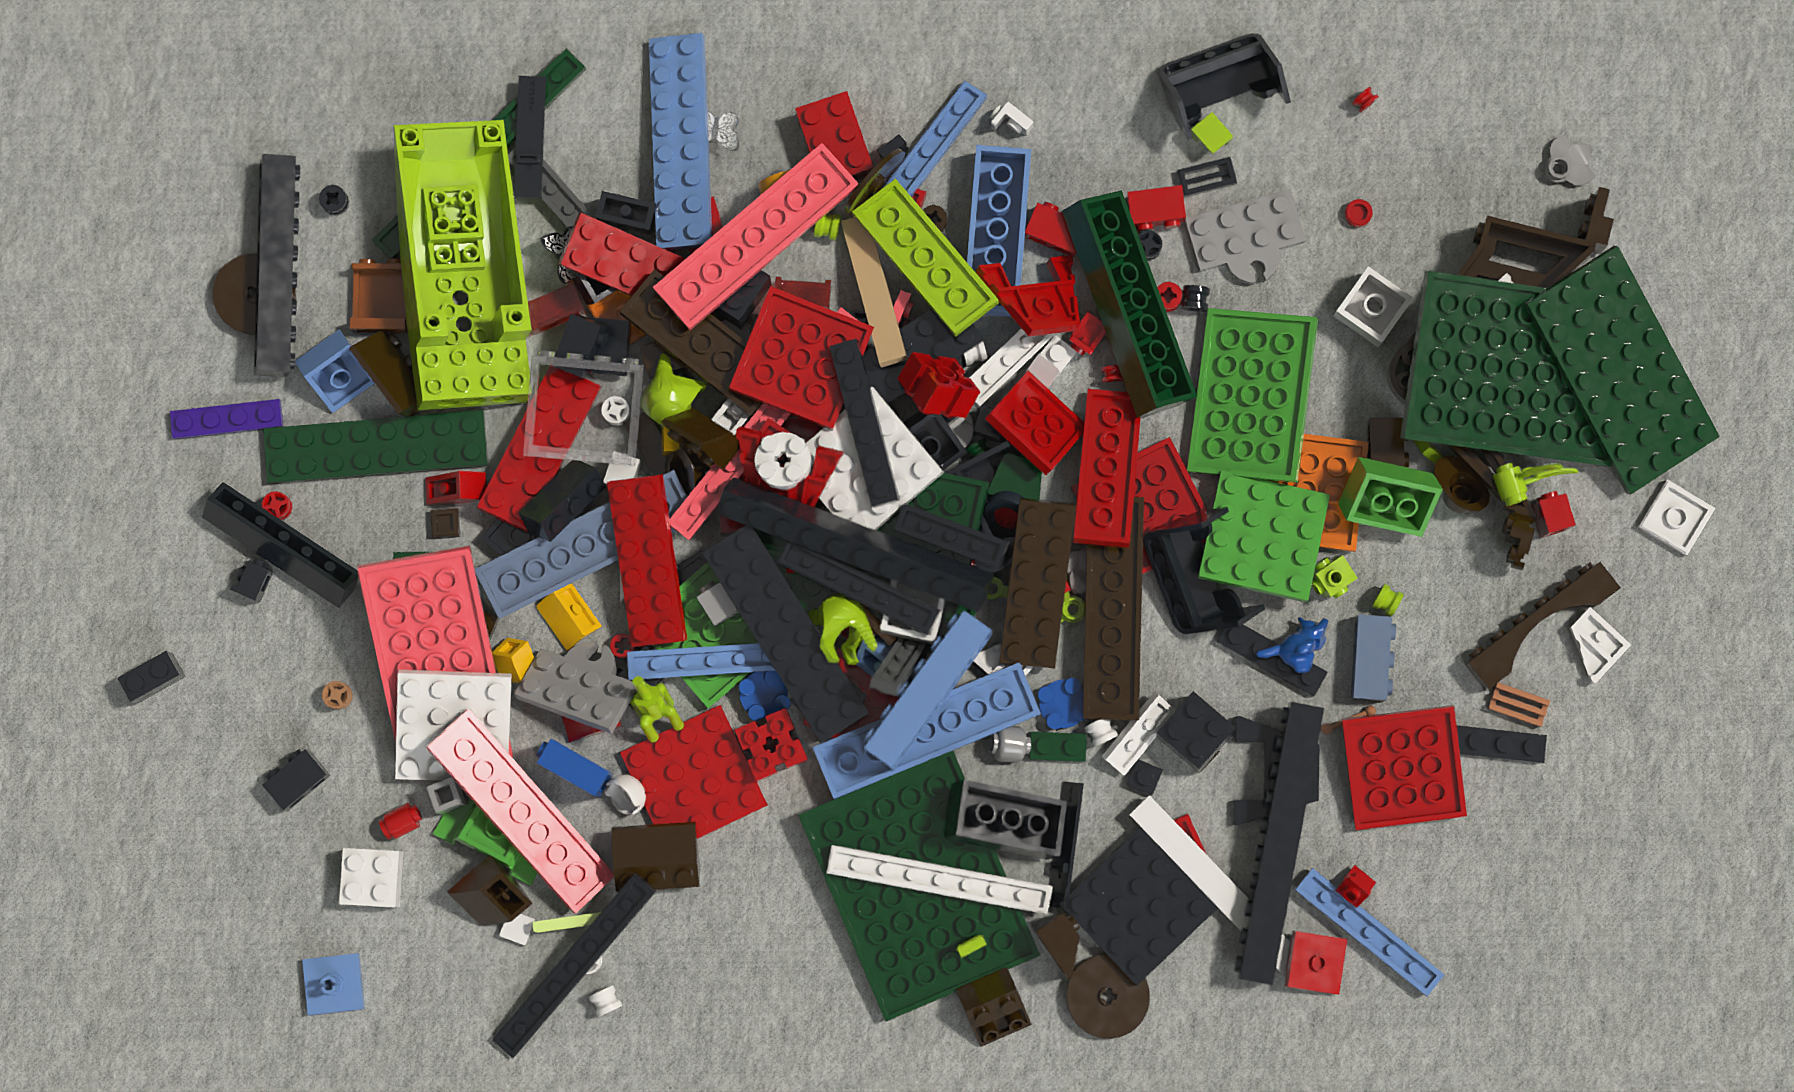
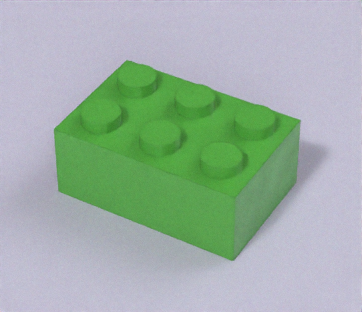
M1358 457L1338 505L1347 521L1422 537L1443 489L1434 473Z

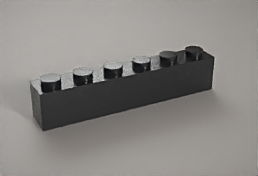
M222 482L207 498L202 515L203 519L336 607L340 608L355 590L359 578L358 570L226 483Z

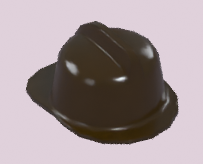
M679 448L667 456L665 474L674 470L685 493L688 494L694 490L705 476V468L707 466L698 460L699 456L695 454L690 456L683 448Z
M1444 456L1438 459L1434 466V476L1443 489L1442 498L1445 505L1453 512L1466 515L1470 512L1485 509L1489 504L1490 494L1488 488L1457 457Z

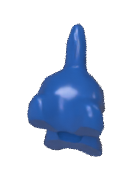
M1299 617L1300 626L1297 628V632L1288 635L1279 645L1257 651L1256 655L1262 658L1279 655L1283 662L1294 668L1297 673L1309 672L1313 665V652L1321 650L1326 642V636L1324 635L1329 620L1323 618L1318 623Z

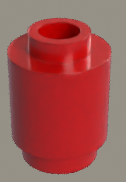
M407 802L384 814V818L379 820V825L388 840L392 838L398 839L419 828V821L423 818L416 805L411 806Z

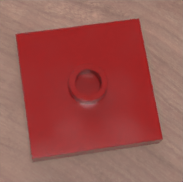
M1292 931L1284 986L1339 995L1347 939Z

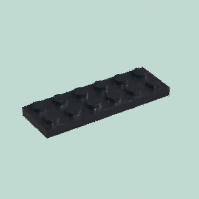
M932 308L900 329L907 358L910 357L912 352L929 354L933 359L943 356L957 360L984 342L983 337L974 324L955 337ZM875 346L864 352L863 361L870 387L875 388L887 404L905 394V388L897 378L907 360L881 368ZM843 404L840 414L846 410L845 404Z

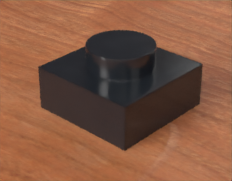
M900 134L878 150L881 160L898 148L903 150L906 156V151L908 150L907 143Z
M1138 759L1126 785L1153 795L1163 769Z

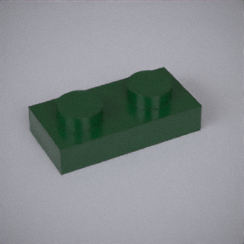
M1031 731L1030 760L1086 762L1087 734Z

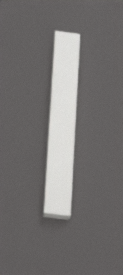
M1148 795L1129 814L1131 818L1240 931L1242 927L1247 928L1248 917L1244 916L1246 901L1249 900L1247 896L1157 802ZM1282 934L1276 969L1285 977L1290 941Z
M835 845L831 846L827 873L1044 914H1048L1053 887Z

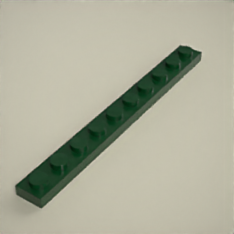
M567 48L538 75L547 77L545 110L587 70ZM518 96L494 119L504 121L507 147L516 140ZM398 215L372 239V242L390 259H395L400 254Z

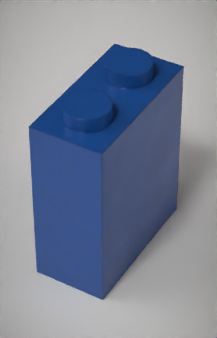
M550 739L549 742L544 741L536 754L539 757L537 761L539 765L599 798L607 787L606 783L611 780L614 774L553 739Z

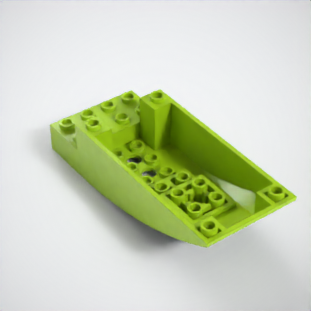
M489 120L394 125L399 244L417 409L429 410L527 403L532 395L526 339L531 332V323L504 121ZM455 292H464L468 297V302L462 306L455 304L452 299ZM461 317L469 319L471 329L466 332L460 331L456 327V320Z

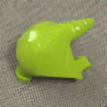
M665 353L660 355L654 377L640 399V406L643 411L661 425H663L661 422L664 418L691 409V402L698 393H702L706 388V384L698 379L693 380L674 375L670 358Z
M838 593L827 597L818 609L814 608L808 612V616L814 625H824L820 648L828 662H839L833 645L839 633L847 626H849V638L841 648L847 664L856 665L859 663L856 649L861 646L863 640L871 651L874 652L877 649L876 639L861 603Z

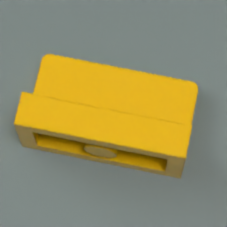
M572 583L547 595L536 606L566 650H570L583 638L602 627Z

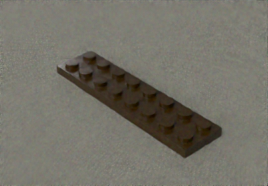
M1134 497L1129 548L1087 544L1083 719L1139 720L1144 497Z

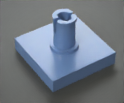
M360 953L302 959L308 1015L365 1009Z

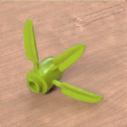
M1509 463L1496 468L1497 474L1493 475L1501 501H1505L1506 506H1511L1528 499L1526 495L1528 492L1527 484L1546 477L1577 474L1579 472L1575 468H1562L1563 466L1560 463L1527 467L1520 470L1519 466L1513 467V464ZM1531 475H1535V476H1533V477H1531V478H1528V479H1525V480H1524V478H1526V477H1529V476H1531Z

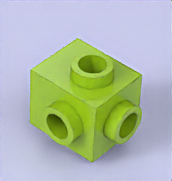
M1335 555L1331 559L1325 557L1316 563L1311 586L1318 595L1338 598L1349 590L1347 586L1358 579L1343 555Z

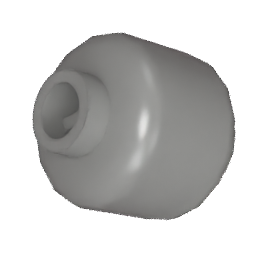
M1012 726L989 736L988 750L997 761L1018 763L1023 760L1025 754L1030 752L1031 739L1026 736L1025 730L1021 727Z

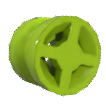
M826 214L815 225L814 237L827 236L830 240L836 241L841 214Z
M1384 583L1371 607L1376 610L1381 609L1385 611L1386 616L1392 617L1404 593L1400 591L1395 592L1391 590L1390 585Z

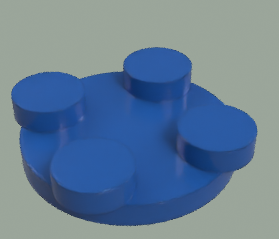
M776 670L752 672L739 682L738 689L741 705L753 721H760L766 718L765 716L784 708L789 709L791 705L788 690Z
M1078 679L1057 680L1039 690L1040 712L1049 728L1053 730L1070 728L1077 725L1080 721L1086 720L1083 719V688Z

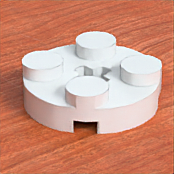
M782 432L763 438L755 454V466L760 477L769 486L776 489H790L797 486V483L809 475L812 457L802 438L792 433ZM785 454L791 461L785 463V467H780L779 462H776V460Z

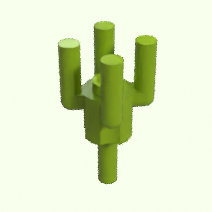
M641 676L633 678L632 683L637 693L631 699L630 704L640 719L639 725L650 742L658 740L659 735L652 724L663 716L669 719L675 730H681L684 727V723L674 707V700L666 686L662 683L650 686L645 683Z

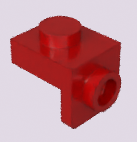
M1087 311L1080 321L1077 330L1073 331L1069 337V340L1072 342L1070 347L1082 356L1086 352L1091 355L1106 334L1102 320Z

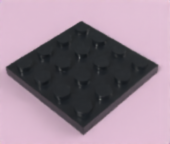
M1139 827L1070 893L1068 909H1064L1069 915L1072 914L1082 929L1138 986L1218 908L1156 842Z

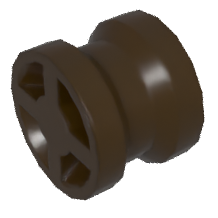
M938 205L925 207L923 209L925 214L943 232L947 225V215L944 209Z

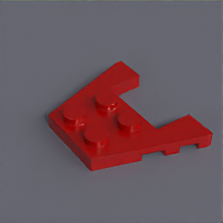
M1071 255L1049 258L1046 265L1054 282L1011 286L1001 263L979 265L975 273L998 298L1000 304L1028 337L1076 331L1080 325L1077 296H1074L1075 274H1072L1073 258Z
M741 426L736 429L737 440L739 439L741 450L739 453L740 461L744 467L745 482L815 507L842 458L843 451L819 445L816 448L813 472H810L805 479L803 478L793 488L776 489L769 486L760 477L755 466V454L761 445L763 432Z

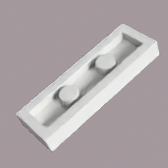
M1154 692L1139 710V720H1131L1102 755V758L1125 776L1156 738L1159 729L1176 710Z

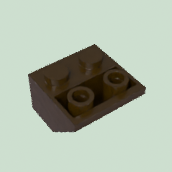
M694 408L666 417L661 422L669 430L667 435L679 444V448H683L690 456L693 454L699 456L698 460L709 468H712L714 465L723 471L740 449L739 440H737L732 432Z
M491 855L486 857L447 891L480 926L512 922L533 904L523 888Z
M1007 967L956 989L980 1047L1032 1025Z

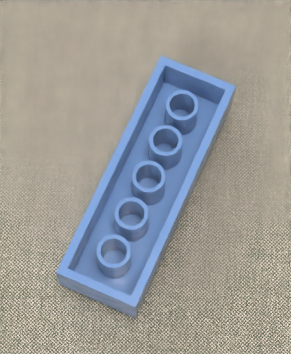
M976 145L967 263L974 271H976L979 265L1001 263L1010 285L1018 286L1021 285L1031 149ZM1000 302L984 314L1011 317Z
M963 611L961 615L956 613L947 625V630H949L944 638L941 636L937 638L930 648L933 653L928 661L925 659L921 660L914 670L915 679L911 684L907 681L897 694L898 698H900L894 707L890 704L880 717L883 723L878 729L873 727L864 739V742L867 744L864 747L865 750L893 771L992 636L991 629L966 611Z

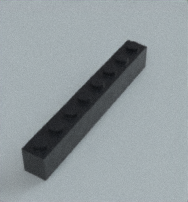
M262 154L259 160L254 339L255 376L287 377L290 370L295 368V353H291V342L295 343L296 326H291L292 315H296L297 300L292 299V288H297V272H293V261L297 262L298 245H293L294 235H298L299 219L294 218V208H299L300 200L299 191H295V181L300 180V165H296V156Z

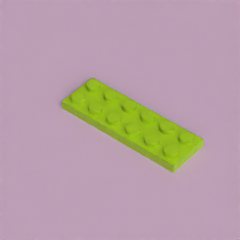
M896 178L852 211L857 221L955 337L999 304L998 298Z

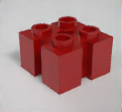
M912 352L897 378L905 388V392L913 397L912 399L916 403L918 410L926 415H940L941 413L948 418H966L981 392L971 378L964 377L965 370L958 361L950 357L938 356L937 359H933L929 354Z
M786 708L765 716L768 723L760 727L754 721L735 729L743 751L751 750L754 757L748 760L756 782L778 774L776 767L784 763L790 769L809 761L800 739L793 741L790 732L796 729ZM769 738H772L773 741L776 739L779 741V744L776 745L777 751L771 753L770 749L766 751L764 748Z

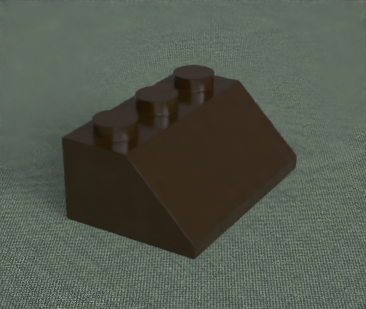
M381 330L352 345L349 348L396 412L406 417L414 416L420 410L417 409L411 356L409 354L405 356L400 350L402 344L393 333L388 334Z
M696 821L612 827L613 873L616 893L621 890L635 873L655 890L700 887V862Z

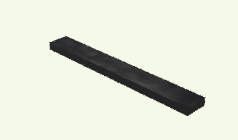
M637 873L633 874L493 1038V1041L512 1058L516 1057L657 891Z

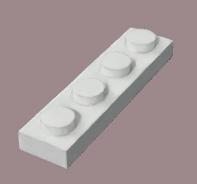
M1021 328L970 377L981 391L974 406L978 409L1056 333L1028 337Z

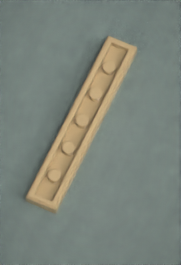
M855 217L842 220L841 224L869 325L874 327L871 335L879 364L882 368L908 360L876 242Z

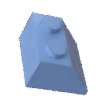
M340 329L295 360L305 379L332 413L374 384V381L349 348L352 345Z

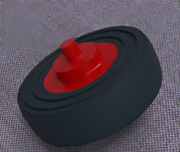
M1000 491L992 495L984 511L988 525L1001 535L1015 537L1019 498L1025 497L1012 491Z

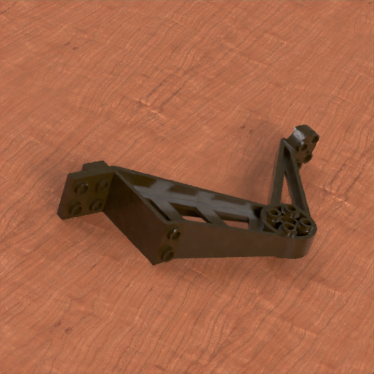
M1599 187L1595 194L1591 193L1589 198H1587L1583 214L1588 216L1587 220H1584L1582 225H1580L1577 238L1487 215L1484 223L1479 222L1474 234L1473 243L1477 244V248L1457 275L1475 278L1482 276L1499 281L1508 273L1511 276V281L1515 284L1542 288L1550 287L1580 268L1590 258L1592 253L1600 255L1607 247L1614 222L1613 218L1603 216L1610 189ZM1497 241L1563 257L1546 275L1489 261L1494 254ZM1416 331L1409 341L1396 352L1388 369L1390 389L1394 396L1403 404L1406 402L1408 387L1403 386L1401 382H1409L1410 372L1403 371L1396 377V364L1400 359L1401 365L1405 369L1410 370L1412 360L1408 355L1413 354ZM1446 444L1501 501L1493 475L1497 474L1496 468L1506 465L1499 452L1480 449L1492 468V472L1468 447ZM1528 500L1511 506H1506L1505 501H1501L1503 503L1502 510L1513 512L1512 515L1508 514V517L1505 518L1502 533L1506 534L1505 541L1515 543L1512 544V547H1509L1506 562L1511 563V568L1522 571L1525 563L1520 562V560L1524 558L1525 554H1529L1535 528L1530 527V524L1533 525L1536 522L1537 515Z

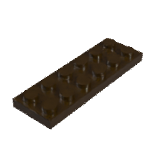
M654 269L620 310L619 314L751 417L761 402L729 390L747 342L712 314H709L693 329L689 330L653 289V286L664 278L663 275Z
M1019 498L999 657L1000 663L1016 664L1020 662V665L1055 669L1076 504Z

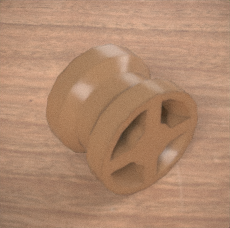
M332 681L324 687L322 699L327 706L341 710L350 705L353 693L347 684L340 681Z

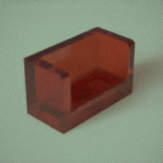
M776 276L775 288L830 309L831 280H825V283L782 280V277Z
M572 280L567 281V286L528 302L530 323L536 335L568 322L570 314H587Z

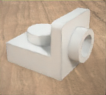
M1007 102L1004 107L999 105L990 116L992 119L991 128L994 130L1000 126L1004 119L1008 120L1007 126L1017 134L1022 131L1027 135L1034 126V122L1010 102Z

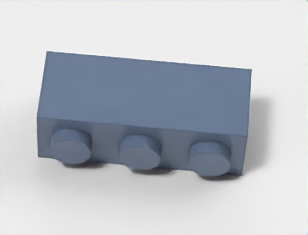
M1360 614L1355 617L1351 682L1352 700L1384 702L1387 701V696H1392L1393 679H1388L1389 668L1394 667L1395 659L1394 651H1390L1391 640H1395L1396 624H1392V617Z

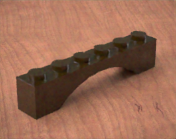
M1591 562L1587 563L1577 571L1580 575L1573 582L1569 579L1565 580L1555 588L1558 592L1550 599L1547 595L1533 605L1536 608L1534 612L1528 616L1525 612L1512 621L1514 627L1508 632H1505L1503 629L1490 638L1491 645L1485 649L1479 646L1468 655L1470 661L1465 666L1485 691L1492 688L1512 672L1514 659L1520 645L1529 632L1542 620L1564 609L1598 606L1621 588L1601 562L1595 565Z

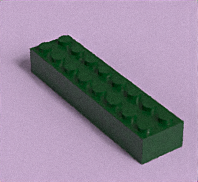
M1122 190L1082 199L1062 210L1137 418L1177 407L1198 397Z

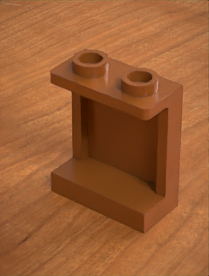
M359 259V263H352L353 316L350 318V330L354 333H377L381 330L387 333H408L401 260L387 259L386 263H375L374 259Z

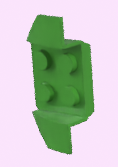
M473 800L468 801V805L442 816L433 835L454 846L458 841L487 857L491 855L498 863L509 868V874L529 886L532 885L537 872Z

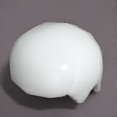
M619 775L606 783L608 788L605 794L611 797L613 805L620 813L628 816L635 815L642 810L646 801L645 789L638 779L631 775Z

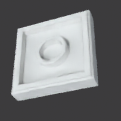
M1667 479L1638 528L1686 556L1715 508Z

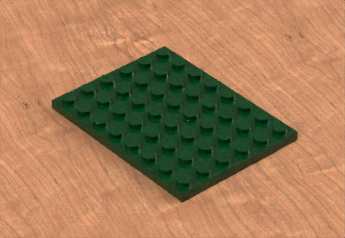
M1425 271L1400 438L1611 467L1523 304L1547 288Z
M953 750L798 815L886 1022L957 992V988L1007 967L1009 970L1040 956L1021 909L827 873L831 846L835 845L1007 878L995 849L944 839L951 785L961 780H966ZM981 934L987 945L961 957L956 948L957 945Z

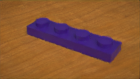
M280 399L170 411L172 438L174 440L284 427Z

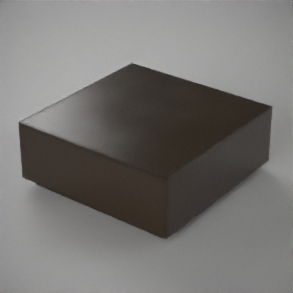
M458 508L430 510L432 538L461 536Z

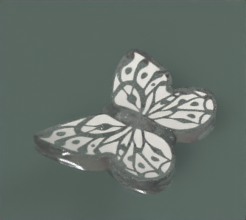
M708 111L709 144L713 142L731 151L738 150L739 136L737 131L734 130L739 123V117L736 113L726 112L720 117H715L713 113Z

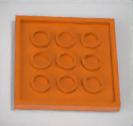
M1304 434L1298 483L1272 481L1330 494L1319 548L1356 552L1359 523L1347 521L1338 503L1357 458H1367L1369 442Z

